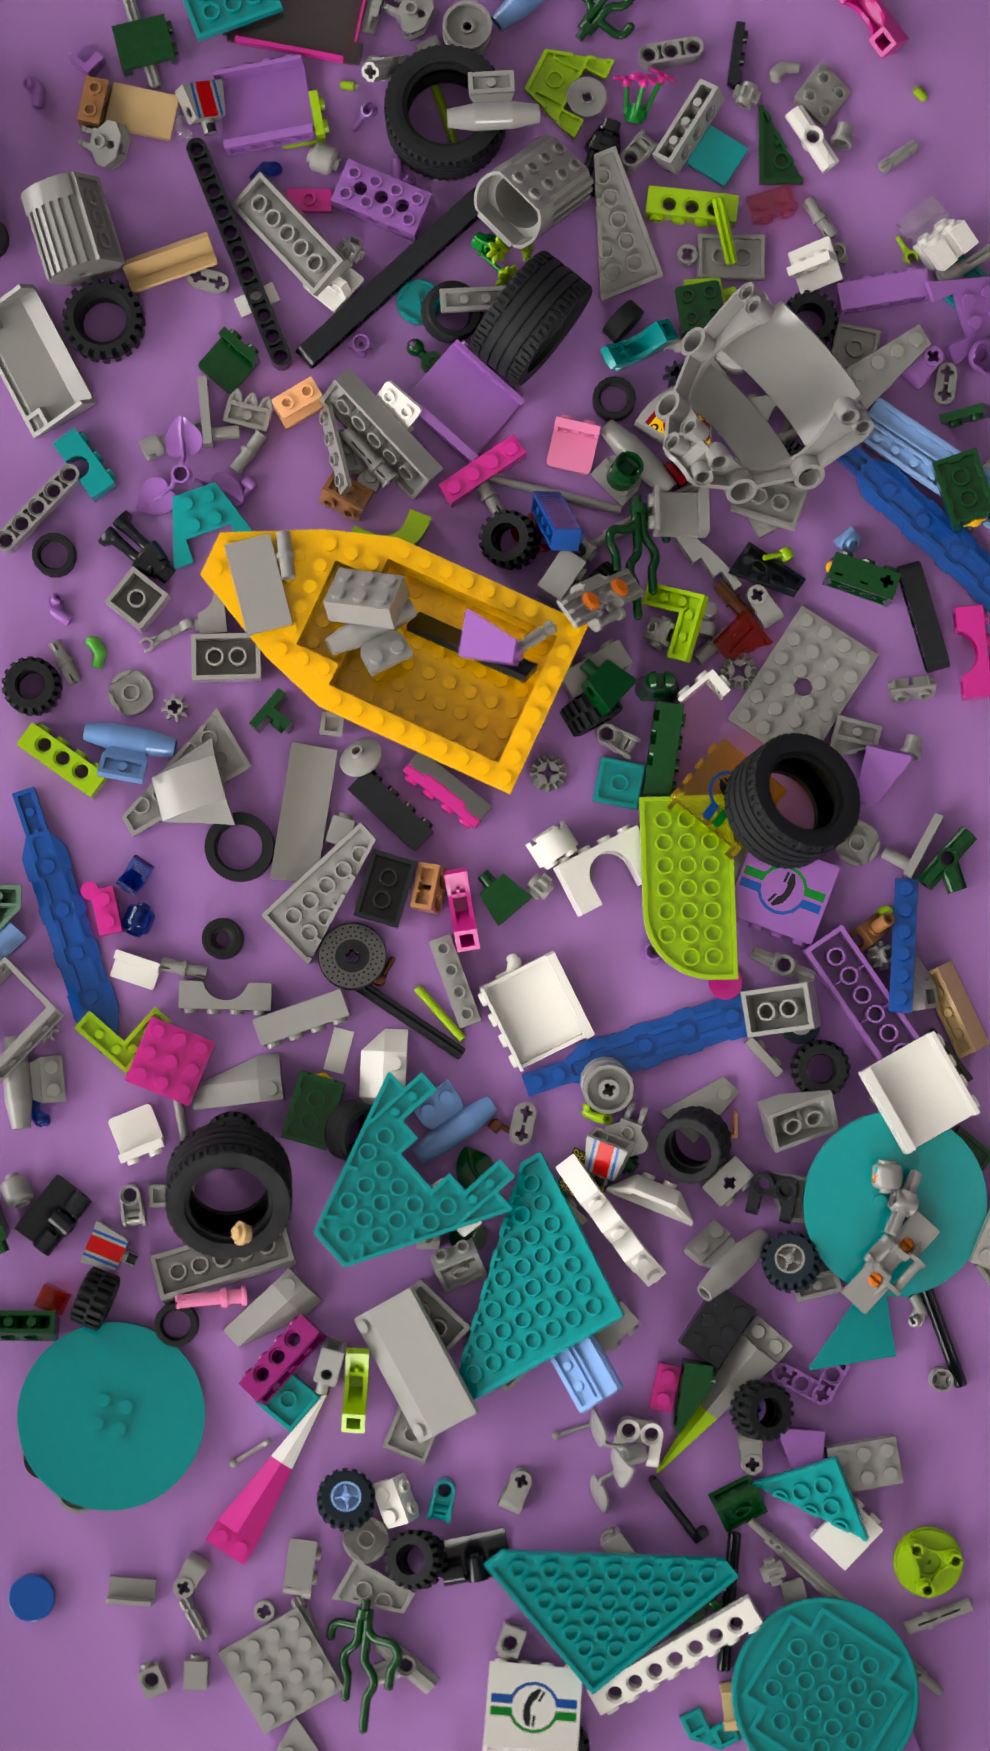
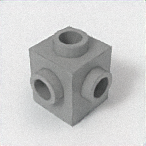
M651 616L642 637L649 641L650 647L661 651L662 648L669 650L676 625H674L673 620L662 616L661 619Z

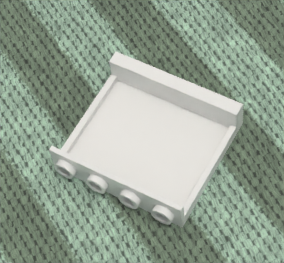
M554 951L479 987L481 993L478 994V997L483 1007L488 1005L491 1011L488 1017L493 1027L498 1026L502 1033L498 1035V1038L503 1048L509 1047L511 1055L508 1058L513 1068L518 1067L521 1072L524 1071L523 1068L585 1037L588 1039L595 1035Z

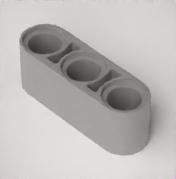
M697 36L649 43L641 47L638 64L642 70L650 71V68L658 70L696 63L702 57L704 44ZM694 46L698 49V52L691 53L687 48ZM672 50L676 53V56L668 57L665 52ZM645 54H651L654 57V59L652 61H646L643 58V56Z

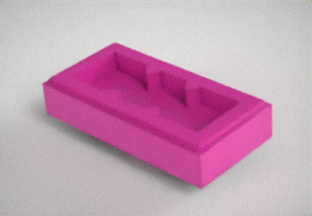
M287 188V195L304 213H332V189Z

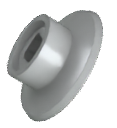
M581 77L573 81L569 86L567 101L570 108L576 114L591 117L599 114L604 109L607 102V92L603 84L597 79ZM589 95L590 101L584 102L583 96Z

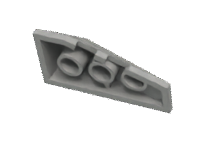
M280 1053L255 1056L199 1083L192 1099L193 1110L285 1099Z

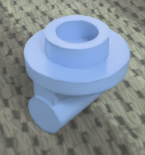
M850 526L834 539L833 543L841 550L851 552L858 548L860 535Z

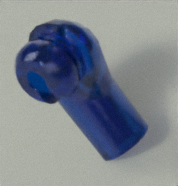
M265 161L255 169L249 178L252 181L259 172L269 177H276L282 173L283 168L278 162Z
M33 1100L31 1120L38 1127L49 1126L51 1117L40 1110L41 1103Z

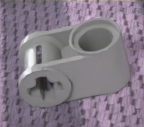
M644 129L634 137L632 142L621 153L620 159L626 174L635 173L646 160L653 156L652 154L659 144L648 137ZM632 157L636 162L628 164L625 158Z
M754 585L746 591V603L764 630L784 618L782 611L763 586ZM753 591L761 593L759 600L751 598Z
M609 723L600 725L595 733V739L599 744L628 760L632 757L630 754L636 743H639L641 740L637 736ZM606 728L611 731L612 738L610 740H603L601 738L600 732L602 729Z
M129 1183L119 1193L123 1229L140 1224L147 1226V1214L142 1189L138 1184ZM132 1188L136 1191L137 1197L135 1200L126 1198V1189Z
M737 1431L741 1468L749 1475H757L763 1468L762 1441L745 1437ZM750 1458L758 1462L757 1465H754L753 1470L746 1466V1463L750 1462Z
M520 1466L512 1471L500 1495L498 1506L518 1515L520 1514L532 1484L529 1469ZM523 1474L526 1481H522L520 1484L516 1477H521Z
M191 1551L173 1585L175 1595L181 1599L190 1597L199 1582L204 1578L211 1562ZM186 1581L189 1583L188 1588L190 1590L187 1589L185 1592H182L180 1584Z

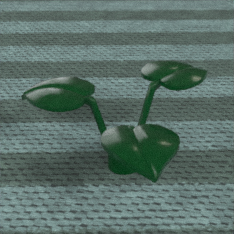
M466 1146L458 1156L456 1175L459 1182L468 1188L494 1164L487 1154ZM481 1225L465 1237H462L457 1230L449 1232L451 1247L460 1240L472 1238L477 1250L484 1246L488 1236L486 1228Z

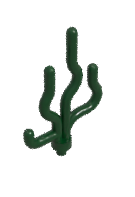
M582 0L586 4L587 12L577 27L580 30L575 36L581 42L587 35L592 37L598 28L619 40L627 38L633 32L635 25L632 22L627 23L622 30H617L605 21V18L611 12L628 9L635 0H623L607 5L605 3L608 0H596L595 3L594 0Z
M633 495V503L629 505L630 523L628 525H612L608 528L605 542L611 554L612 570L614 573L621 571V557L614 536L615 534L632 533L633 553L628 558L625 569L630 570L639 585L634 567L642 555V543L644 544L651 556L647 573L649 593L656 595L658 592L657 568L660 563L659 550L648 534L647 504L642 503V495ZM662 537L663 543H669L671 537ZM640 597L632 601L635 620H641L643 617Z
M361 1599V1607H357L355 1611V1620L335 1618L328 1624L326 1631L327 1640L332 1641L335 1639L338 1627L354 1630L352 1641L342 1649L339 1656V1667L343 1676V1690H341V1699L343 1701L349 1700L351 1692L352 1672L348 1664V1658L361 1644L360 1663L369 1678V1685L364 1691L361 1700L359 1732L361 1734H365L368 1731L371 1698L378 1687V1675L369 1661L370 1643L388 1647L393 1652V1659L387 1666L384 1687L387 1691H391L394 1687L395 1672L400 1666L403 1657L400 1644L396 1640L379 1636L374 1632V1609L370 1608V1599Z

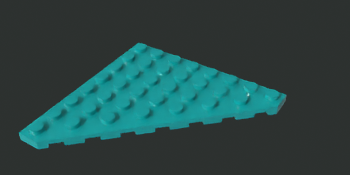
M542 1152L520 1163L517 1182L513 1186L508 1203L513 1209L507 1212L506 1217L503 1219L499 1232L500 1238L496 1249H494L489 1265V1274L480 1295L479 1307L471 1324L469 1340L465 1344L461 1357L459 1374L474 1402L626 1317Z
M502 1549L484 1564L486 1569L592 1695L739 1578L738 1574L724 1557Z

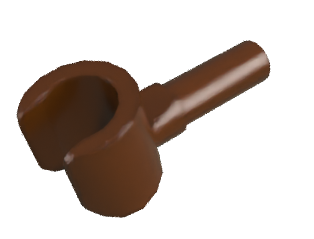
M390 957L382 975L373 983L374 985L383 986L385 984L389 970L396 960L394 957Z
M497 1118L492 1119L487 1125L495 1134L501 1129L506 1133H509L510 1130L509 1127ZM516 1132L515 1136L519 1137L520 1132Z

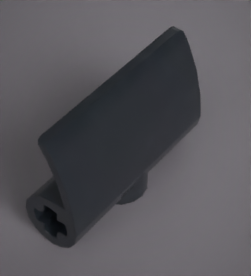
M56 1175L15 1226V1230L32 1241L33 1245L40 1252L49 1256L61 1240L74 1230L78 1224L77 1220L92 1203V1200L62 1176Z
M499 1528L438 1541L439 1543H444L445 1548L442 1550L447 1552L448 1555L447 1558H444V1562L448 1563L447 1568L442 1569L445 1572L443 1576L444 1586L465 1582L476 1583L493 1577L484 1564L502 1549H509L505 1529Z

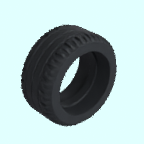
M442 282L430 290L422 302V323L426 331L438 341L453 343L458 339L461 342L471 336L481 322L482 311L469 312L468 322L464 328L450 330L442 326L435 316L434 306L437 298L440 296L439 290L470 287L463 282Z
M347 1100L334 1108L328 1117L324 1133L326 1146L333 1156L347 1161L357 1140L356 1137L354 1142L349 1145L350 1129L356 1119L359 1118V1135L372 1105L358 1100Z

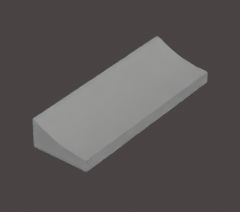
M259 172L231 204V207L313 295L318 297L331 282L353 266L275 181L266 174Z
M350 368L334 379L319 400L324 406L332 404L334 416L345 429L352 427L378 458L381 457L386 460L385 464L394 473L397 472L399 474L395 482L412 500L419 496L427 485L444 469Z
M296 742L291 743L270 874L271 879L295 883L321 859L338 750Z
M287 1227L284 1228L279 1238L268 1245L267 1248L246 1257L233 1259L215 1258L197 1252L193 1248L188 1247V1245L150 1256L160 1299L164 1304L175 1302L176 1294L208 1292L297 1265Z

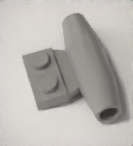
M514 70L468 72L469 98L473 103L447 109L448 128L469 131L507 130L540 123L539 104L512 101L515 96Z
M613 419L601 429L600 434L616 455L605 458L590 475L622 506L639 491L642 481L652 488L658 485L659 492H670L677 484L676 480L662 461L636 435ZM631 451L640 456L644 464V470L631 489L623 492L617 491L608 484L606 479L607 472L620 453Z
M407 599L394 629L347 623L326 637V644L332 655L361 648V658L371 676L376 675L413 657V652L403 634L396 630L417 616L415 607L411 600Z
M19 1036L4 1037L3 1052ZM27 1055L3 1080L5 1105L12 1130L31 1128L33 1100L42 1104L66 1102L62 1055L38 1057L30 1063Z
M713 1220L685 1246L683 1251L699 1266L710 1268L697 1287L700 1296L710 1301L732 1287L758 1261L764 1252L763 1247L765 1244L769 1245L770 1238L767 1233L757 1229L735 1244L731 1233L716 1220Z

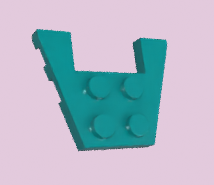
M216 482L172 497L174 569L195 563L188 543L189 539L229 525L232 526L234 532L253 531Z

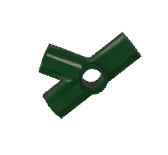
M961 826L916 878L930 891L941 879H943L947 894L967 888L958 860L977 838L968 829ZM944 852L949 853L952 857L949 865L944 864L941 860V855Z

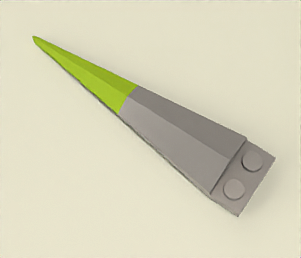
M760 1315L754 1318L738 1338L717 1372L715 1385L711 1384L710 1391L682 1432L678 1434L658 1466L656 1473L661 1472L732 1406L730 1402L735 1399L733 1394L735 1391H740V1385L746 1384V1381L761 1380L782 1361L794 1346L793 1343Z

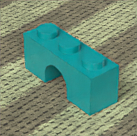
M73 428L52 444L67 464H72L78 460H84L89 463L88 473L79 481L94 502H97L117 487L114 482L117 478L109 467L105 470L101 465L103 458L96 449L91 451L87 444L90 441L84 432L78 433Z

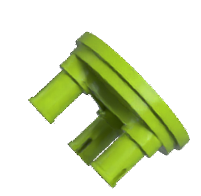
M921 1526L907 1532L897 1543L893 1554V1567L899 1582L911 1593L924 1598L927 1597V1599L942 1595L953 1588L959 1580L963 1569V1556L956 1540L946 1531L933 1526Z

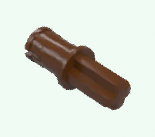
M724 580L719 581L714 586V591L727 604L726 607H730L742 622L753 612L739 598L740 594L737 595Z

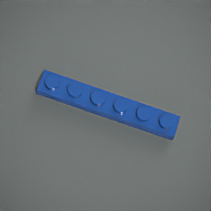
M895 878L893 915L895 923L893 924L889 1012L912 1013L919 879Z

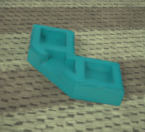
M700 1706L679 1715L681 1723L691 1740L710 1745L719 1750L741 1740L737 1730L724 1731L723 1721L709 1727Z

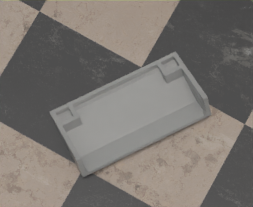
M18 284L0 298V376L35 439L81 415L97 402L35 285Z
M413 1286L354 1318L358 1330L362 1334L419 1443L480 1412Z

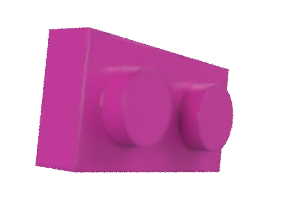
M658 1362L649 1403L650 1409L672 1413L682 1367Z

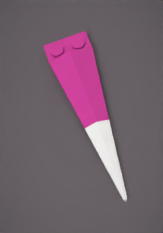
M322 1395L219 1517L205 1539L243 1565H245L259 1542L326 1395Z

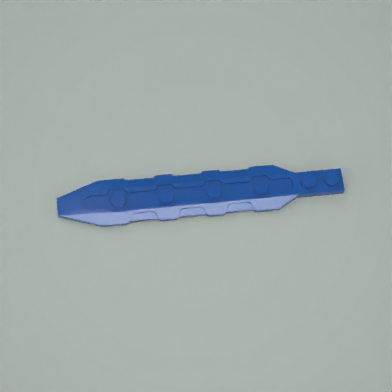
M858 446L837 458L836 460L855 476L862 498L877 512L883 513L901 530V533L911 543H916L935 561V564L945 574H950L968 591V594L979 605H983V608L990 612V554L976 543L977 540L966 530L953 533L948 516L943 513V509L932 499L929 500L909 482L910 479L894 464L872 459Z
M35 787L13 793L12 796L26 835L22 862L28 880L32 883L40 907L38 910L43 925H46L52 943L53 956L57 968L61 971L68 992L67 998L74 1020L78 1024L90 1010L118 1035L119 1005L112 984L108 981L100 957L102 953L97 939L94 938L86 914L87 908L83 896L79 893L71 869L73 866L67 847L49 831Z
M741 993L729 1000L717 998L692 1008L686 1007L674 1011L671 1015L648 1023L642 1022L630 1026V1029L606 1037L600 1036L582 1042L566 1060L522 1074L528 1096L530 1097L571 1082L580 1084V1077L584 1067L593 1059L599 1057H613L622 1062L628 1072L631 1073L640 1069L646 1070L658 1066L661 1062L685 1054L691 1055L703 1051L706 1047L727 1040L733 1041L747 1036Z

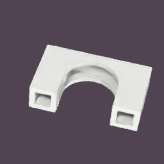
M628 824L617 830L618 835L611 838L608 834L597 840L598 845L591 848L590 845H587L577 851L579 855L573 858L565 856L558 860L559 865L554 867L553 870L578 917L603 905L591 883L589 873L590 866L598 855L612 854L621 858L627 865L637 886L642 885L640 829L638 825L631 828Z

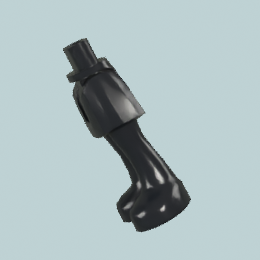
M605 117L602 125L598 126V129L594 131L585 145L587 157L584 165L589 169L590 176H592L594 170V154L616 146L618 154H620L621 133L619 129L621 122ZM593 182L591 185L593 189L589 194L595 197V183Z
M125 510L116 518L113 526L128 536L142 550L138 552L111 526L103 533L98 543L104 547L113 545L133 562L132 567L134 566L148 577L158 578L165 584L176 570L169 565L170 561L156 540L152 542L147 540L132 525V515Z

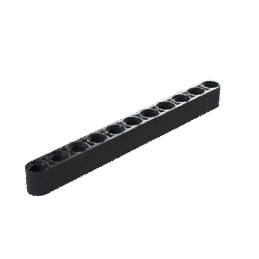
M192 138L186 146L190 162L270 360L277 370H287L292 364L290 350L207 145L201 138ZM196 147L203 149L199 155L193 154L192 150ZM203 168L211 169V173L206 176L200 174ZM213 188L220 190L216 196H210L208 193ZM220 209L228 210L226 216H217V212ZM228 230L237 231L236 235L232 238L225 236ZM242 250L245 252L242 258L238 259L233 256L236 251ZM245 271L254 273L250 279L242 278V274ZM255 291L262 293L261 298L258 300L250 298V295ZM267 312L270 314V318L267 321H261L258 319L259 315ZM276 333L279 335V338L275 342H270L267 340L269 334ZM285 354L287 359L285 362L279 363L275 360L276 356Z
M476 187L470 190L297 348V355L310 369L319 365L395 296L405 283L417 276L479 219L474 205Z

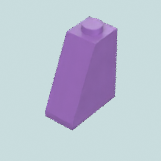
M466 609L458 656L464 659L518 666L519 661L523 659L524 655L522 643L479 614Z
M871 743L867 745L858 782L861 804L873 807L874 804L880 803L912 762L915 754Z
M787 1426L788 1431L785 1434L781 1433V1438L779 1439L791 1469L823 1460L825 1431L822 1428Z

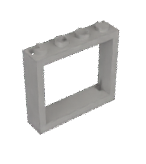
M5 956L0 961V985L14 973L46 1008L0 1056V1082L15 1069L65 1016L46 994L13 961Z

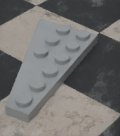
M616 146L593 155L600 301L664 276Z

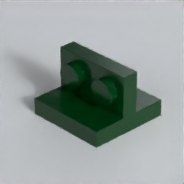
M278 688L252 718L249 724L255 731L260 733L268 723L280 733L285 731L289 734L294 728L292 722L278 712L288 700L286 693Z
M749 1474L708 1494L727 1533L747 1523L752 1518H757L768 1512L757 1486L753 1485V1480Z

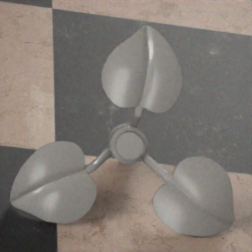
M597 1405L592 1408L590 1427L594 1440L599 1447L605 1445V1447L613 1448L611 1451L613 1471L600 1479L594 1474L590 1479L592 1497L604 1514L609 1509V1498L603 1485L604 1481L614 1475L619 1487H625L636 1470L632 1465L646 1462L647 1452L642 1443L629 1446L628 1443H610L606 1427L597 1411Z

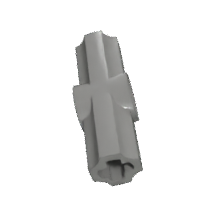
M409 55L368 56L367 60L363 62L362 76L366 78L367 82L390 81L392 74L395 73V69L400 67V63L405 61Z
M387 1632L383 1635V1637L394 1639ZM376 1644L373 1649L385 1659L372 1665L378 1675V1685L385 1683L387 1666L393 1659V1652L388 1647ZM400 1644L403 1655L402 1659L407 1658L411 1660L413 1666L411 1668H404L400 1664L395 1672L394 1679L405 1676L427 1695L439 1681L440 1677L418 1660L415 1653L408 1651Z

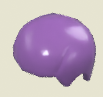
M981 339L970 348L968 357L970 366L980 374L990 375V339Z

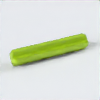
M716 197L712 199L725 262L727 265L735 264L738 262L725 201L723 197Z

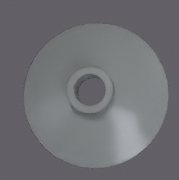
M361 738L352 742L341 754L340 767L342 771L351 777H361L372 772L382 759L383 750L381 745L372 738Z

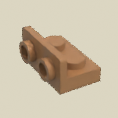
M333 471L321 490L319 502L327 508L338 511L346 518L359 522L363 510L373 496L374 490L351 479L352 485L345 495H340L339 489L334 482L335 473Z

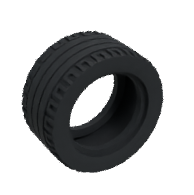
M453 44L428 46L426 49L422 48L420 51L414 52L412 56H408L405 61L400 63V67L395 69V73L392 74L384 98L386 131L395 154L403 160V164L408 165L409 169L414 170L415 173H420L423 177L435 178L439 181L464 179L465 176H472V174L478 173L481 168H485V165L489 164L491 159L496 156V152H499L506 130L474 131L464 140L456 143L442 144L430 141L420 135L411 124L408 116L414 99L424 89L439 83H454L469 90L468 72L495 71L494 66L490 65V62L485 60L482 55L477 54L475 51H470L467 47L454 46Z
M538 252L515 274L490 306L471 338V351L512 384L523 385L549 359L577 322L592 296L593 290L591 285L549 252Z
M786 733L767 741L732 770L724 791L725 813L736 839L747 852L759 861L776 868H801L815 862L843 843L854 831V827L859 820L861 807L860 791L850 766L837 750L825 741L808 734ZM771 773L785 775L796 781L805 790L814 810L812 830L792 824L779 812L770 792Z
M220 1121L197 1128L188 1136H185L179 1142V1146L175 1147L167 1166L165 1211L167 1213V1220H169L170 1226L173 1227L174 1233L188 1247L215 1258L233 1259L246 1257L267 1248L268 1245L279 1238L284 1228L287 1227L290 1214L292 1213V1170L290 1160H288V1155L285 1153L284 1148L281 1147V1144L270 1133L245 1122ZM232 1167L243 1169L255 1175L264 1184L266 1191L256 1203L245 1209L220 1211L202 1203L194 1194L192 1187L206 1173L219 1168ZM237 1222H245L251 1226L252 1237L249 1243L236 1245L232 1239L231 1231Z

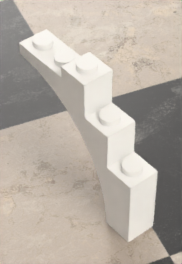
M574 1153L556 1166V1170L580 1205L590 1214L601 1232L612 1243L628 1267L648 1287L659 1281L666 1274V1271L632 1231Z

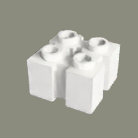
M944 218L934 225V232L930 235L925 233L917 239L918 243L912 248L917 252L927 269L945 271L958 260V257L966 254L979 241L965 220L955 221V219Z

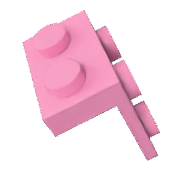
M569 415L556 416L546 464L549 467L584 475L590 474L601 426H597V423L591 420L575 421V418Z

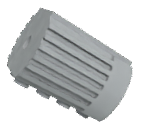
M546 134L531 142L479 180L474 193V205L478 212L477 216L509 248L511 246L514 248H524L587 202L586 200L590 198L589 193L593 189L590 186L593 184V178L589 174V169L556 137H550Z
M74 171L62 173L43 179L21 193L20 196L27 218H29L38 253L44 267V273L49 283L78 287L81 286L80 283L86 281L89 285L93 283L91 278L98 277L99 280H104V277H110L113 273L119 272L118 269L123 268L125 260L99 177Z

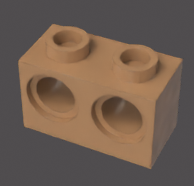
M86 75L77 115L80 128L85 126L93 129V127L99 128L104 124L112 90L109 80Z
M419 862L409 907L418 912L440 915L446 888L443 871L448 869L437 864Z

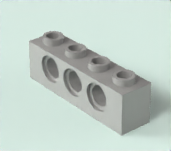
M701 78L699 79L652 154L659 167L676 175L679 174L725 101L718 86Z
M451 935L429 941L459 1028L481 1022Z

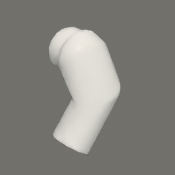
M513 953L507 956L506 971L496 975V979L521 967V959L517 954Z

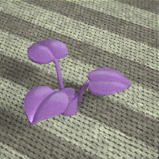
M178 416L170 425L165 437V448L168 454L172 457L182 456L179 465L174 466L171 471V484L168 487L167 481L160 477H152L146 480L141 486L136 510L148 515H161L170 512L173 509L172 497L176 496L171 490L176 482L186 484L191 480L204 486L216 482L233 503L234 507L244 503V494L237 480L227 473H215L212 476L211 483L192 476V470L184 465L186 455H196L202 448L203 438L195 425L184 416Z

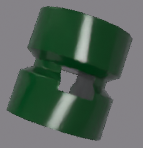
M631 451L620 453L607 472L606 479L608 484L617 491L623 492L631 489L644 470L642 459L638 454Z

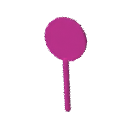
M738 973L737 980H708V986L715 997L721 1000H729L735 998L740 993L742 978Z

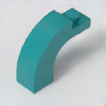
M668 318L654 322L648 328L627 340L606 345L600 351L610 370L616 369V371H620L660 352L679 339V336Z

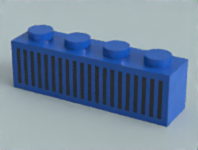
M533 491L531 514L550 549L578 551L579 542L583 541V529L578 525V521L574 518L572 510L569 509L567 501L564 500L560 492Z

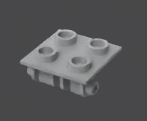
M821 61L794 95V103L797 106L803 105L825 127L852 91Z

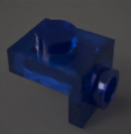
M135 854L116 883L125 892L135 895L143 888L155 866Z

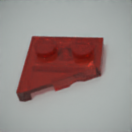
M743 610L712 643L726 659L730 660L739 657L742 653H749L764 645H771L773 641L752 616Z

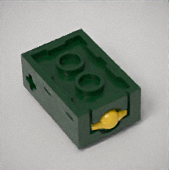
M973 448L932 462V472L953 533L969 527H977L982 523L990 521V487L977 449Z
M836 551L831 560L826 564L827 572L822 585L887 607L894 598L902 574L897 573V569L891 566L884 565V568L875 565L876 562L871 559L862 558L860 560L854 558V554L848 551Z
M300 1070L281 1137L327 1150L324 1138L326 1122L334 1108L340 1104L346 1083L335 1080L324 1072L311 1073Z

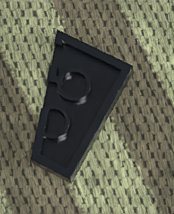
M748 542L728 573L794 597L806 578L777 559L764 561L762 556L767 553L751 542Z

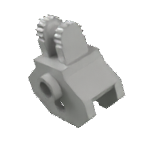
M392 0L400 4L398 9L387 3L382 4L381 10L396 18V22L401 24L403 37L410 41L424 36L435 16L433 0Z
M107 120L99 128L81 127V131L90 134L91 139L90 143L86 140H78L77 145L92 151L97 165L116 169L126 161L131 136L125 124ZM120 143L123 145L121 151H119Z
M633 1100L629 1102L626 1113L621 1120L611 1122L604 1129L607 1132L636 1143L630 1156L646 1152L652 1142L645 1129V1119L649 1107L644 1105L638 1120L632 1118L631 1115L636 1107V1102Z

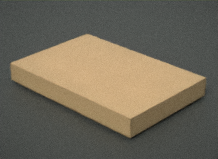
M114 82L105 122L111 120L127 126L129 133L171 142L180 103L177 96L173 94Z

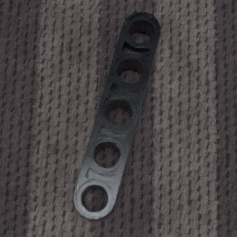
M920 561L897 566V573L902 574L899 584L925 671L931 673L950 667L948 653Z

